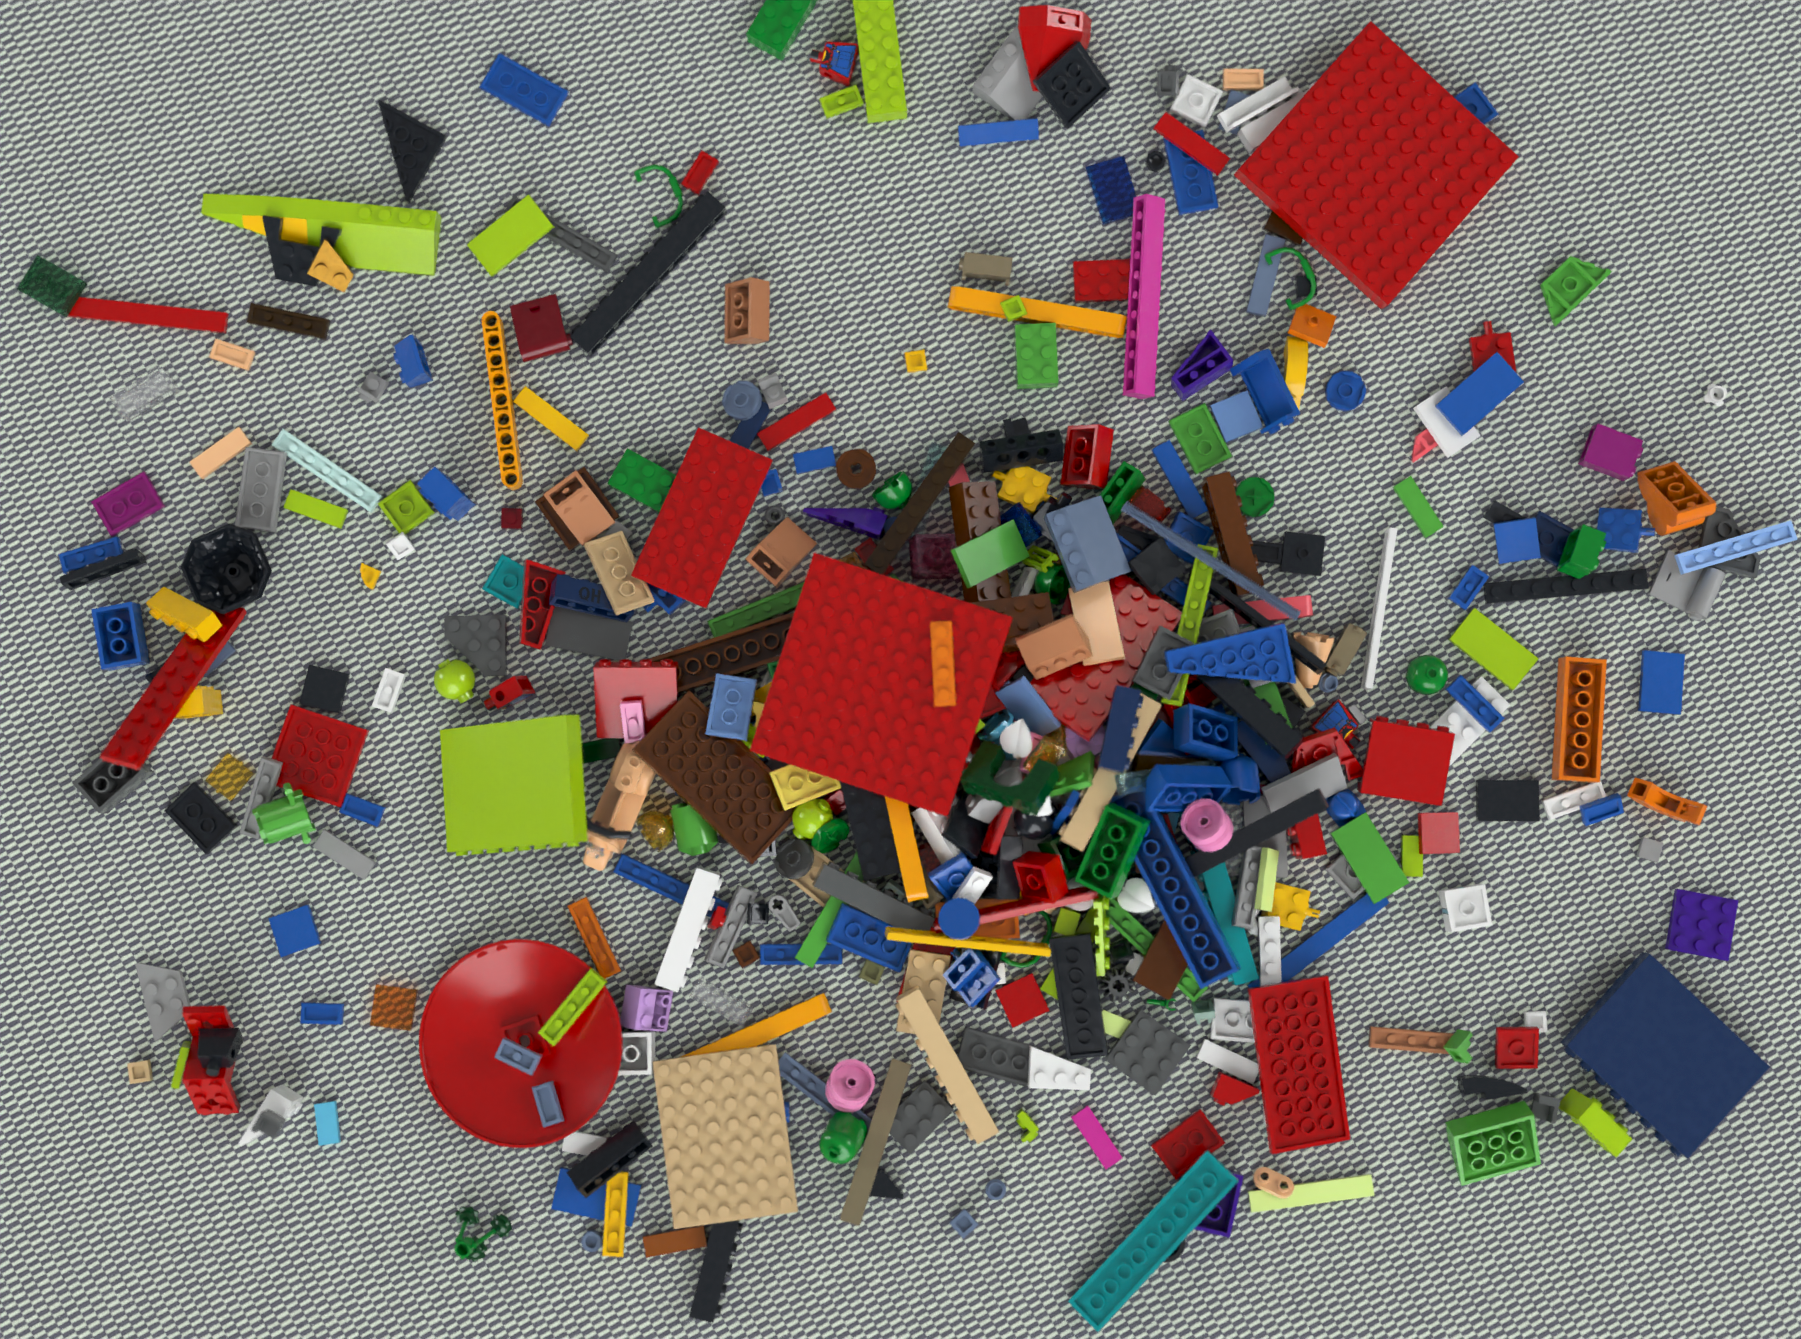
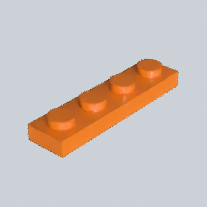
M952 621L930 622L934 705L953 706L956 705Z

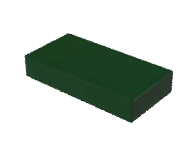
M605 738L581 743L583 764L616 758L621 748L620 739Z

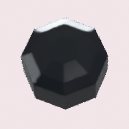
M1153 151L1148 154L1145 165L1149 171L1158 172L1164 168L1166 158L1162 152Z

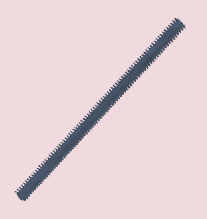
M1127 501L1122 507L1121 511L1126 512L1125 514L1128 513L1136 521H1141V524H1145L1147 528L1149 527V529L1154 530L1153 532L1156 531L1158 535L1165 536L1164 539H1169V542H1173L1175 546L1178 545L1177 547L1180 546L1186 553L1189 551L1188 554H1193V557L1195 556L1197 560L1204 561V564H1208V567L1210 566L1212 569L1215 568L1221 575H1226L1227 579L1230 578L1232 582L1239 583L1238 586L1241 585L1243 589L1250 590L1249 593L1252 592L1254 596L1261 597L1260 600L1263 599L1265 603L1272 604L1271 607L1274 606L1276 610L1283 611L1284 615L1287 614V617L1294 618V620H1297L1301 611L1296 610L1294 606L1292 607L1287 602L1285 603L1283 599L1281 600L1276 595L1274 596L1272 592L1270 593L1265 588L1263 589L1261 585L1259 586L1254 581L1252 582L1250 578L1243 577V574L1241 575L1239 571L1232 570V567H1228V564L1226 565V563L1224 564L1219 559L1217 560V557L1215 558V556L1213 557L1208 552L1206 553L1204 549L1197 548L1198 545L1195 546L1187 538H1182V535H1178L1176 531L1173 532L1174 530L1171 531L1165 524L1158 523V520H1154V517L1147 516L1137 506L1134 508L1135 505L1132 506Z

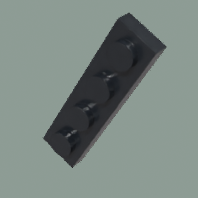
M129 549L123 554L107 557L104 561L88 564L85 568L69 571L66 575L60 576V581L63 586L71 591L146 563V558L138 549Z

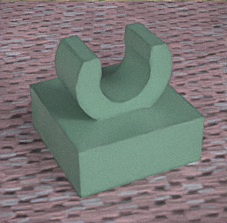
M1212 1000L1191 1001V1009L1197 1024L1199 1025L1202 1019H1207L1208 1023H1211L1212 1018H1215Z

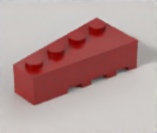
M528 559L524 560L519 644L541 650L555 607L549 605L551 583L557 574L561 575L566 572Z

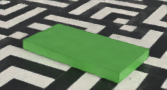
M1014 519L951 550L967 588L1030 557Z
M1366 812L1330 833L1373 904L1410 883Z

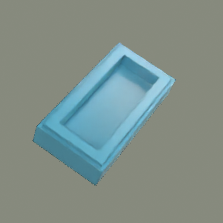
M336 1101L314 1104L318 1145L340 1143Z

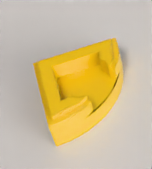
M361 563V578L364 584L373 590L381 571Z

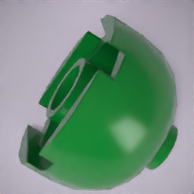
M900 471L887 479L881 488L878 487L872 493L875 501L886 509L904 508L912 494L913 487L909 477L904 471Z
M1053 563L1052 567H1046L1048 569L1046 573L1042 571L1037 572L1034 587L1037 594L1049 592L1051 604H1059L1060 602L1058 601L1061 598L1065 599L1067 597L1068 588L1071 585L1063 565Z
M1434 655L1416 657L1408 665L1406 673L1407 684L1414 692L1422 695L1438 693L1448 681L1447 666L1440 658Z

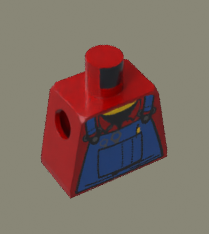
M826 42L823 52L812 49L810 62L820 64L819 72L821 76L849 87L858 55V44Z
M527 675L513 676L489 691L491 697L484 700V704L489 711L495 708L507 709L536 694Z
M1339 699L1334 700L1308 728L1316 734L1335 727L1344 742L1351 749L1356 747L1361 741L1352 733L1359 726Z

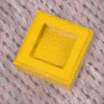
M924 350L904 352L907 373L927 371Z

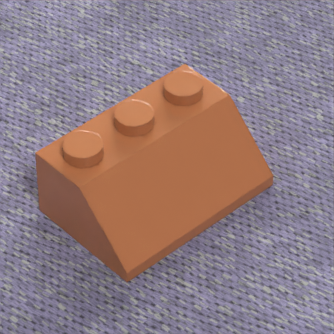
M750 277L725 284V344H759L769 341V281Z
M1072 614L1015 638L1027 668L1036 680L1093 656L1089 638Z

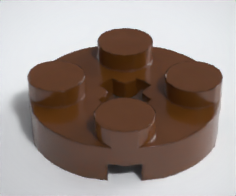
M854 449L844 452L839 457L836 464V473L840 482L845 487L861 490L870 485L874 480L876 464L870 453L863 449ZM859 464L861 472L853 474L851 466Z

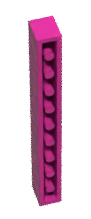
M1150 194L1135 197L1133 204L1123 395L1138 399L1154 397L1156 388L1165 198Z

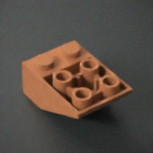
M577 470L543 494L582 546L616 523Z
M786 517L754 548L745 560L774 587L778 588L817 543L792 520Z

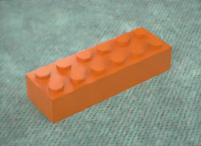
M1567 656L1558 658L1551 780L1600 783L1607 664L1605 659Z

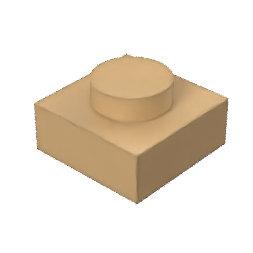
M151 1060L127 1063L130 1084L153 1080Z

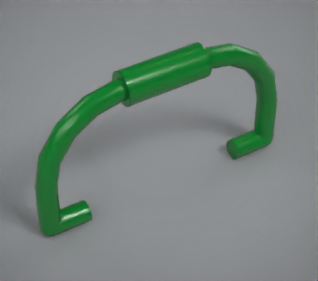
M654 164L634 171L637 182L642 181L640 174L649 170H661L669 177L674 195L678 199V207L674 215L661 222L658 221L657 216L652 217L655 227L659 228L678 218L682 212L683 193L677 178L673 176L671 171L664 166Z
M1283 247L1264 255L1268 266L1273 264L1270 257L1283 252L1292 253L1300 259V264L1311 283L1310 293L1302 301L1292 304L1290 298L1285 300L1289 309L1294 310L1308 303L1314 296L1316 276L1308 259H1305L1301 252L1294 248Z
M1039 911L1038 913L1047 922V933L1043 936L1041 943L1049 945V938L1053 930L1052 921L1045 911ZM1002 952L1000 960L1014 967L1025 968L1035 964L1041 956L1035 955L1032 960L1019 963L1005 957L1007 952Z

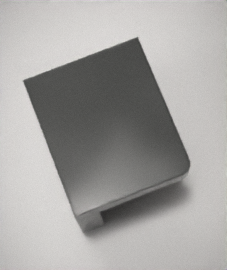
M1534 1092L1531 1106L1534 1118L1555 1124L1561 1099Z
M267 1109L260 1113L251 1131H261L274 1139L287 1119Z

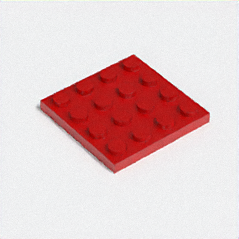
M290 704L271 758L283 762L276 786L283 788L285 783H290L293 791L301 789L304 796L341 808L369 730Z

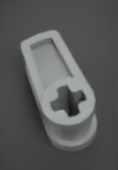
M781 894L774 895L769 901L770 910L789 932L796 929L801 921L788 900ZM774 899L783 901L782 909L773 907L775 904Z

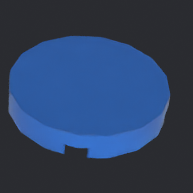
M1341 371L1334 374L1328 380L1325 387V396L1328 403L1339 411L1354 410L1363 402L1366 395V387L1362 378L1352 371Z
M955 898L942 906L938 921L945 935L955 940H964L970 938L978 929L980 915L973 902L965 898Z

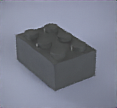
M99 758L72 784L98 813L108 814L154 772L145 762L139 770L103 761L102 758Z

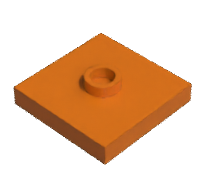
M1305 304L1296 308L1287 333L1325 348L1336 316Z

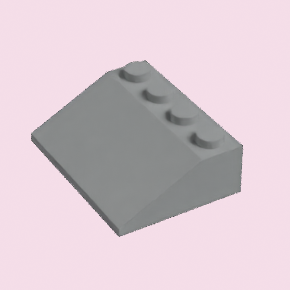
M1018 24L973 84L972 91L974 95L1011 120L1027 119L1043 97L1040 92L1032 91Z

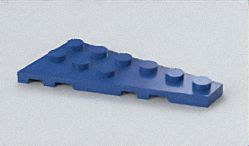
M1285 623L1164 651L1168 672L1297 684Z

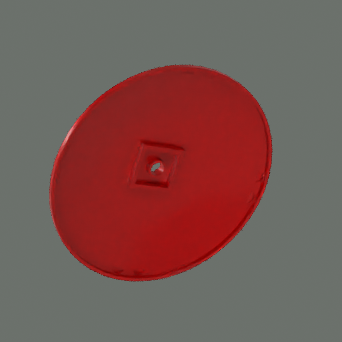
M531 939L503 940L485 945L465 955L442 976L434 987L424 1008L419 1031V1055L423 1075L431 1094L443 1112L455 1124L472 1136L491 1144L510 1148H530L551 1144L571 1135L588 1123L608 1099L621 1066L623 1035L617 1007L606 985L555 1046L551 1045L538 1033L591 969L578 956L566 949L543 941ZM523 1035L530 1038L529 1046L524 1047L542 1055L533 1075L494 1058L503 1038L510 1039L522 1045L520 1039ZM553 1081L565 1121L543 1128L532 1087Z

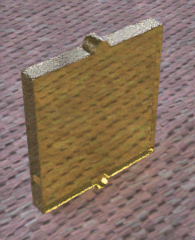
M227 753L205 781L216 789V793H221L229 801H233L254 773L243 765V761H238L230 753Z

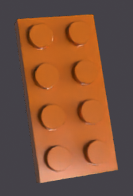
M978 899L975 906L977 909L1017 901V899ZM938 902L935 905L936 918H939V912L946 902ZM1016 916L980 924L972 936L1001 939L1020 938L1019 918Z

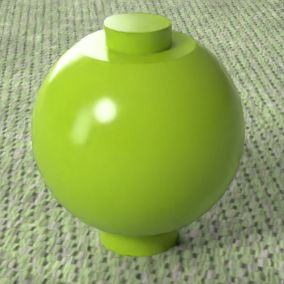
M445 659L438 664L439 668L434 674V685L440 695L450 700L458 699L460 704L474 696L472 689L475 685V674L466 662L457 659L451 661Z
M816 798L796 806L792 816L793 834L801 840L806 838L813 839L816 832L824 824L833 820V813L829 803L823 799Z

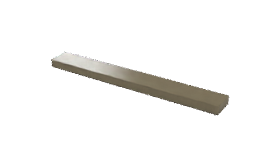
M893 1058L891 1060L839 1220L860 1226L912 1066L911 1064Z

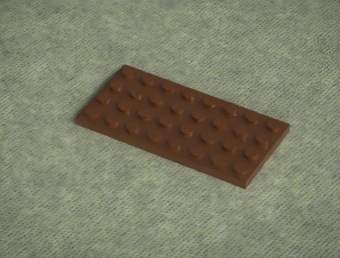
M688 691L632 751L752 865L792 822L795 807L784 811L769 774L772 770L751 752L741 740L705 734L709 709Z

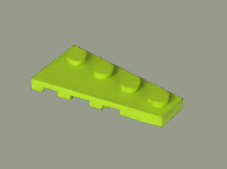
M1098 893L1099 899H1094L1093 902L1095 909L1094 925H1098L1095 931V944L1098 945V948H1096L1097 976H1105L1107 969H1110V957H1107V950H1110V937H1106V930L1110 929V917H1106V910L1110 908V898Z

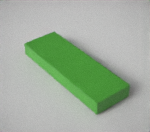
M1411 476L1392 487L1425 538L1444 527Z

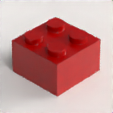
M1318 814L1286 829V834L1291 837L1292 844H1289L1290 852L1296 859H1308L1327 854Z
M1027 851L1013 861L1023 899L1055 903L1069 892L1059 855Z

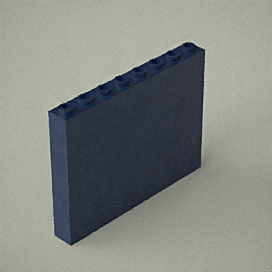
M1646 952L1639 954L1560 1042L1565 1047L1564 1052L1571 1058L1576 1057L1580 1061L1578 1065L1586 1072L1591 1071L1595 1075L1593 1079L1601 1086L1606 1085L1610 1089L1608 1093L1617 1101L1619 1099L1625 1103L1623 1107L1632 1115L1636 1114L1639 1116L1640 1119L1638 1121L1647 1129L1651 1128L1655 1132L1653 1135L1660 1142H1666L1670 1146L1668 1149L1675 1156L1679 1157L1681 1155L1687 1159L1770 1068L1763 1059L1659 961Z

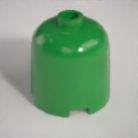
M841 1111L835 1113L827 1123L819 1141L822 1155L834 1164L850 1162L856 1156L867 1137L868 1132L862 1119L858 1120L850 1112Z

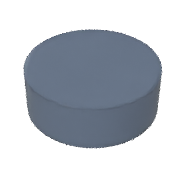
M597 1230L587 1231L581 1239L582 1247L588 1252L597 1251L603 1243V1237Z

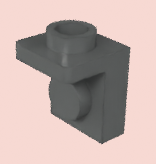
M1165 65V69L1158 70L1157 95H1179V74L1183 73V69H1177L1176 65Z

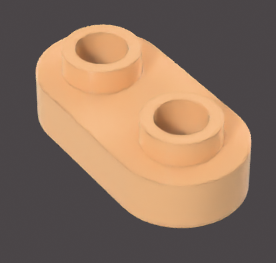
M1260 1167L1254 1173L1253 1182L1259 1189L1282 1199L1290 1197L1293 1193L1294 1184L1289 1177L1267 1167ZM1262 1174L1267 1175L1268 1179L1263 1180L1260 1176ZM1285 1183L1287 1185V1188L1282 1189L1280 1187V1184Z

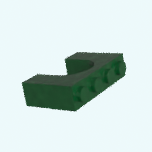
M984 740L960 778L964 790L969 794L982 796L988 801L993 800L1005 807H1013L1019 809L1022 813H1030L1037 816L1060 778L1057 765L1038 759L1022 782L1011 786L1000 785L994 781V777L1006 759L1003 748L1000 745Z

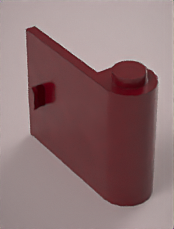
M556 294L510 306L523 362L571 350L570 346L574 345L573 340L570 337L571 334H567L565 331Z

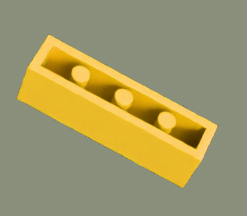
M166 587L161 588L146 602L151 609L149 613L156 620L161 619L168 626L173 625L181 633L186 632L194 640L197 638L205 642L222 626L212 611Z

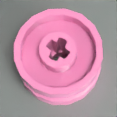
M1199 799L1192 802L1186 807L1181 817L1182 831L1197 849L1204 852H1214L1228 844L1233 835L1234 827L1232 820L1219 803L1212 799Z
M846 1059L839 1062L833 1068L825 1085V1095L828 1102L835 1109L842 1112L852 1113L860 1110L866 1105L875 1087V1077L872 1070L865 1063L857 1059Z

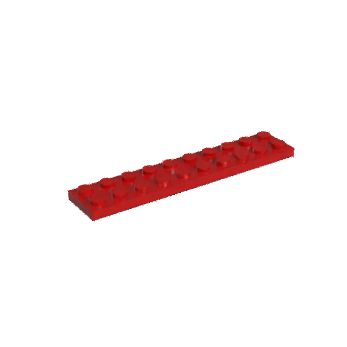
M240 607L226 614L210 610L215 614L222 626L205 642L197 638L194 640L185 633L100 754L103 761L136 770L141 768L247 614L245 608Z

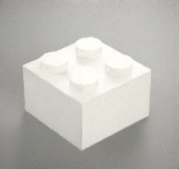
M655 1031L622 1032L623 1053L618 1075L654 1074Z

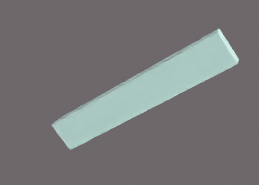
M285 429L281 430L272 443V446L279 451L286 452L288 457L371 513L378 505L377 503L383 498L382 495Z

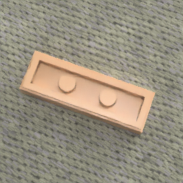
M237 427L189 463L199 477L204 479L245 450L246 447L252 445L243 430Z

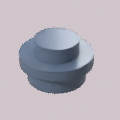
M1328 672L1323 673L1318 682L1319 689L1326 693L1334 691L1338 686V679Z
M992 1179L986 1184L985 1191L990 1199L1000 1200L1006 1193V1186L1001 1180Z

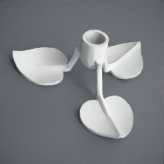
M1019 719L1006 727L1000 735V744L1003 750L1009 754L1013 753V757L1016 760L1012 763V767L996 773L994 778L1016 766L1020 768L1021 759L1027 757L1032 751V738L1023 719ZM1021 772V775H1024L1025 779L1028 776V774ZM1050 795L1037 816H1045L1053 812Z
M1076 877L1067 883L1068 889L1084 885L1074 881ZM1126 878L1122 887L1123 891L1118 896L1119 905L1124 910L1135 913L1154 909L1155 904L1146 882L1140 878H1132L1130 880ZM1094 900L1071 904L1066 907L1084 911L1093 906Z

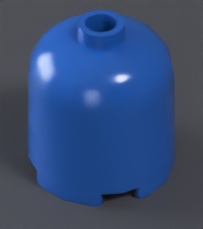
M1238 753L1237 757L1221 763L1220 766L1232 784L1223 796L1222 802L1240 805V801L1249 800V804L1261 798L1259 771L1255 760L1242 753Z

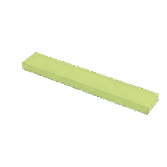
M1371 1174L1294 1184L1293 1193L1285 1199L1274 1196L1262 1189L1248 1191L1251 1213L1374 1196ZM1285 1185V1186H1280V1187H1281L1282 1189H1286V1188H1287V1185Z

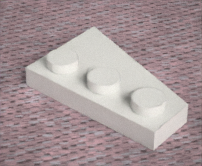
M1030 1046L1028 1088L1090 1090L1091 1069Z

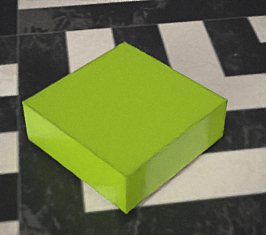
M1019 295L1000 303L1008 322L1027 315Z

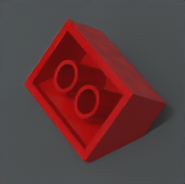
M1100 424L1068 426L1060 485L1084 489L1105 488L1108 480L1114 429Z

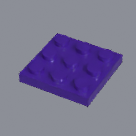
M1675 889L1665 949L1729 961L1739 900Z

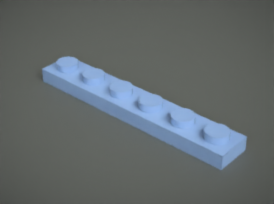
M1790 520L1674 556L1682 575L1798 539Z

